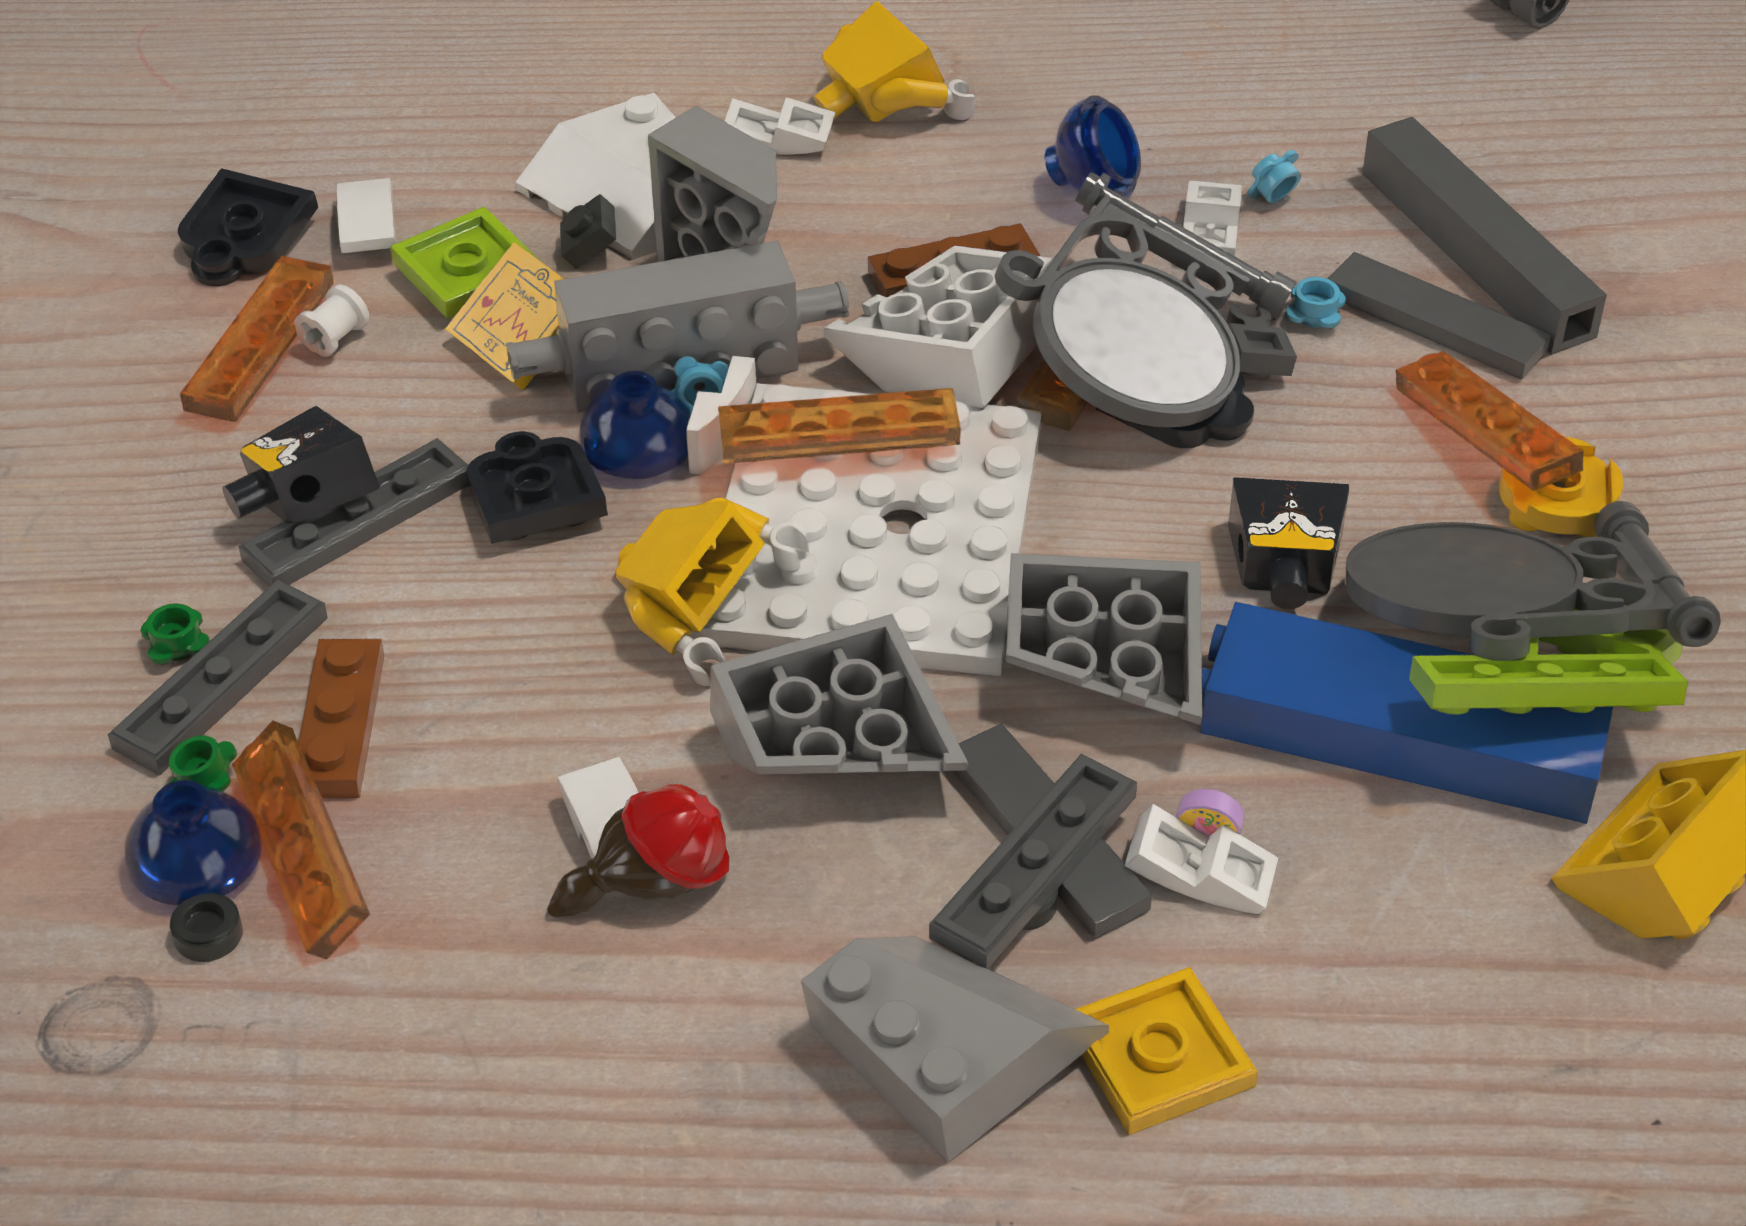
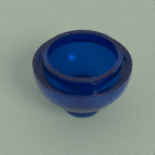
M1098 95L1084 98L1068 110L1059 125L1055 144L1047 147L1044 154L1045 166L1052 181L1061 187L1070 184L1078 191H1080L1091 172L1099 177L1105 173L1111 177L1107 188L1123 197H1128L1133 193L1141 171L1140 148L1131 123L1120 108Z
M642 371L623 372L614 377L610 382V386L599 393L584 411L580 422L579 444L582 446L590 464L601 472L626 479L654 477L674 469L688 457L686 429L691 412L688 406L673 391L657 384L650 374Z
M188 780L172 782L161 788L154 799L139 812L130 826L125 840V864L129 877L135 887L145 896L155 901L177 906L186 899L196 895L217 893L225 896L237 889L253 873L262 852V840L258 824L243 802L214 787L202 786L197 782Z

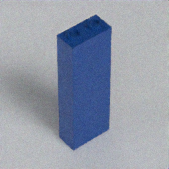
M1235 602L1227 626L1220 624L1215 626L1208 654V661L1214 662L1212 670L1202 668L1203 714L1200 733L1587 824L1599 781L1613 706L1595 707L1593 711L1587 713L1571 712L1560 707H1533L1532 711L1523 714L1509 713L1498 708H1470L1467 713L1457 715L1442 713L1431 709L1410 682L1412 657L1473 654Z

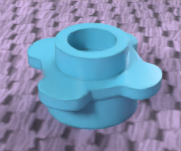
M1289 150L1282 157H1279L1277 154H1270L1263 158L1252 171L1255 181L1247 191L1248 196L1251 199H1255L1262 195L1269 203L1277 202L1287 196L1301 179V173L1293 165L1299 157L1297 152Z
M1309 277L1301 280L1291 292L1293 304L1286 308V317L1290 321L1315 328H1333L1340 324L1341 315L1338 313V309L1345 305L1346 297L1340 292L1339 287L1333 281L1322 277Z
M691 356L680 358L674 366L677 381L675 388L668 395L670 405L677 411L687 410L692 413L698 391L722 392L729 367L721 361H716L710 365L698 363ZM697 382H703L705 387L703 390H696L694 385Z

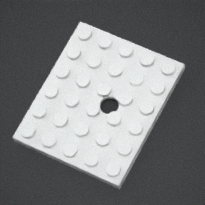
M757 383L726 499L769 518V525L772 527L788 521L800 524L807 536L809 552L792 547L798 554L800 568L796 571H784L778 568L774 562L772 546L765 544L701 632L692 631V639L708 637L713 639L720 648L763 651L893 614L920 668L1001 677L1006 648L1011 553L1021 554L1040 437L1042 410L986 405L984 408H979L959 401H942L899 395L889 396ZM895 510H911L920 514L925 520L914 524L909 534H897L887 530V524L882 517Z

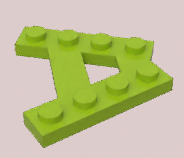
M1667 629L1635 630L1600 635L1530 638V652L1525 657L1509 661L1486 659L1476 654L1413 656L1409 677L1410 682L1431 709L1456 715L1467 713L1470 708H1498L1509 713L1523 714L1532 711L1533 707H1560L1571 712L1587 713L1593 711L1595 707L1622 706L1633 711L1650 712L1654 711L1657 706L1684 705L1688 687V680L1672 665L1681 657L1683 646L1672 638ZM1539 641L1557 646V650L1562 654L1538 655Z

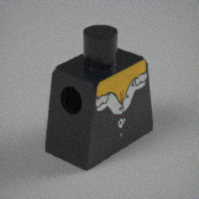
M315 406L243 446L240 456L248 475L223 486L222 490L227 504L238 519L266 506L286 523H296L379 489L380 486L362 436L318 406Z
M1233 477L1228 528L1242 585L1249 590L1270 591L1271 601L1282 609L1301 607L1306 603L1308 593L1324 594L1328 592L1331 588L1343 535L1349 484Z

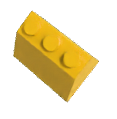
M1746 749L1656 763L1551 877L1556 887L1641 939L1665 936L1685 939L1702 931L1711 920L1709 915L1727 895L1739 889L1745 882Z

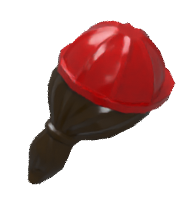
M668 784L656 790L642 791L632 795L626 801L624 808L615 812L605 824L595 857L589 859L586 865L571 870L561 878L548 905V914L558 918L586 912L605 894L612 891H619L626 895L643 899L674 897L690 892L693 889H703L715 885L729 872L730 861L726 849V835L719 810L709 802L706 795L698 794L692 788L682 784Z

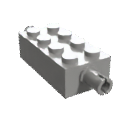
M772 241L554 281L559 329L556 331L557 335L516 343L508 342L506 347L510 370L514 380L520 379L523 376L563 369L577 412L669 395V392L675 388L677 381L674 366L680 358L685 356L693 357L698 363L710 365L716 361H721L728 367L732 356L755 358L756 378L799 370L797 331L801 329V324L848 317L849 301L845 285L842 281L796 291L795 279L779 241ZM697 382L694 385L696 390L705 387L703 382Z

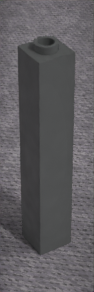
M1414 117L1402 119L1368 131L1362 174L1510 316L1551 334L1547 350L1551 355L1597 338L1607 294Z

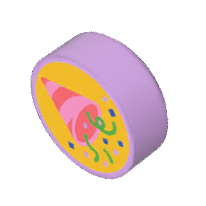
M1197 789L1185 794L1179 802L1175 816L1208 837L1222 825L1241 835L1245 819L1244 811L1235 799L1213 789Z

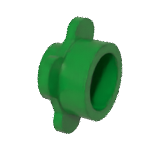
M178 603L167 604L154 610L140 629L142 637L149 640L151 645L147 652L149 660L155 664L162 665L169 663L171 660L186 659L201 650L210 641L209 636L202 633L200 625L203 622L201 613L187 605Z
M205 735L194 736L180 743L173 750L169 758V767L175 776L168 783V791L172 797L184 799L192 793L202 796L209 794L217 795L227 789L231 783L228 775L229 765L237 757L235 746L228 741L217 743L214 738Z

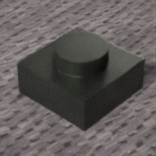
M601 194L584 206L578 205L571 209L563 221L560 222L561 256L574 268H578L616 240L615 206Z

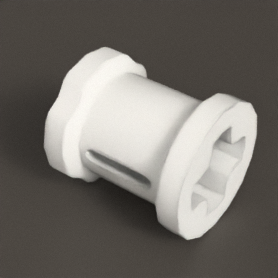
M338 284L328 290L325 302L313 312L307 310L300 313L294 320L298 337L310 351L322 357H328L337 350L338 341L349 331L361 330L368 324L370 314L366 304L354 290L345 285Z

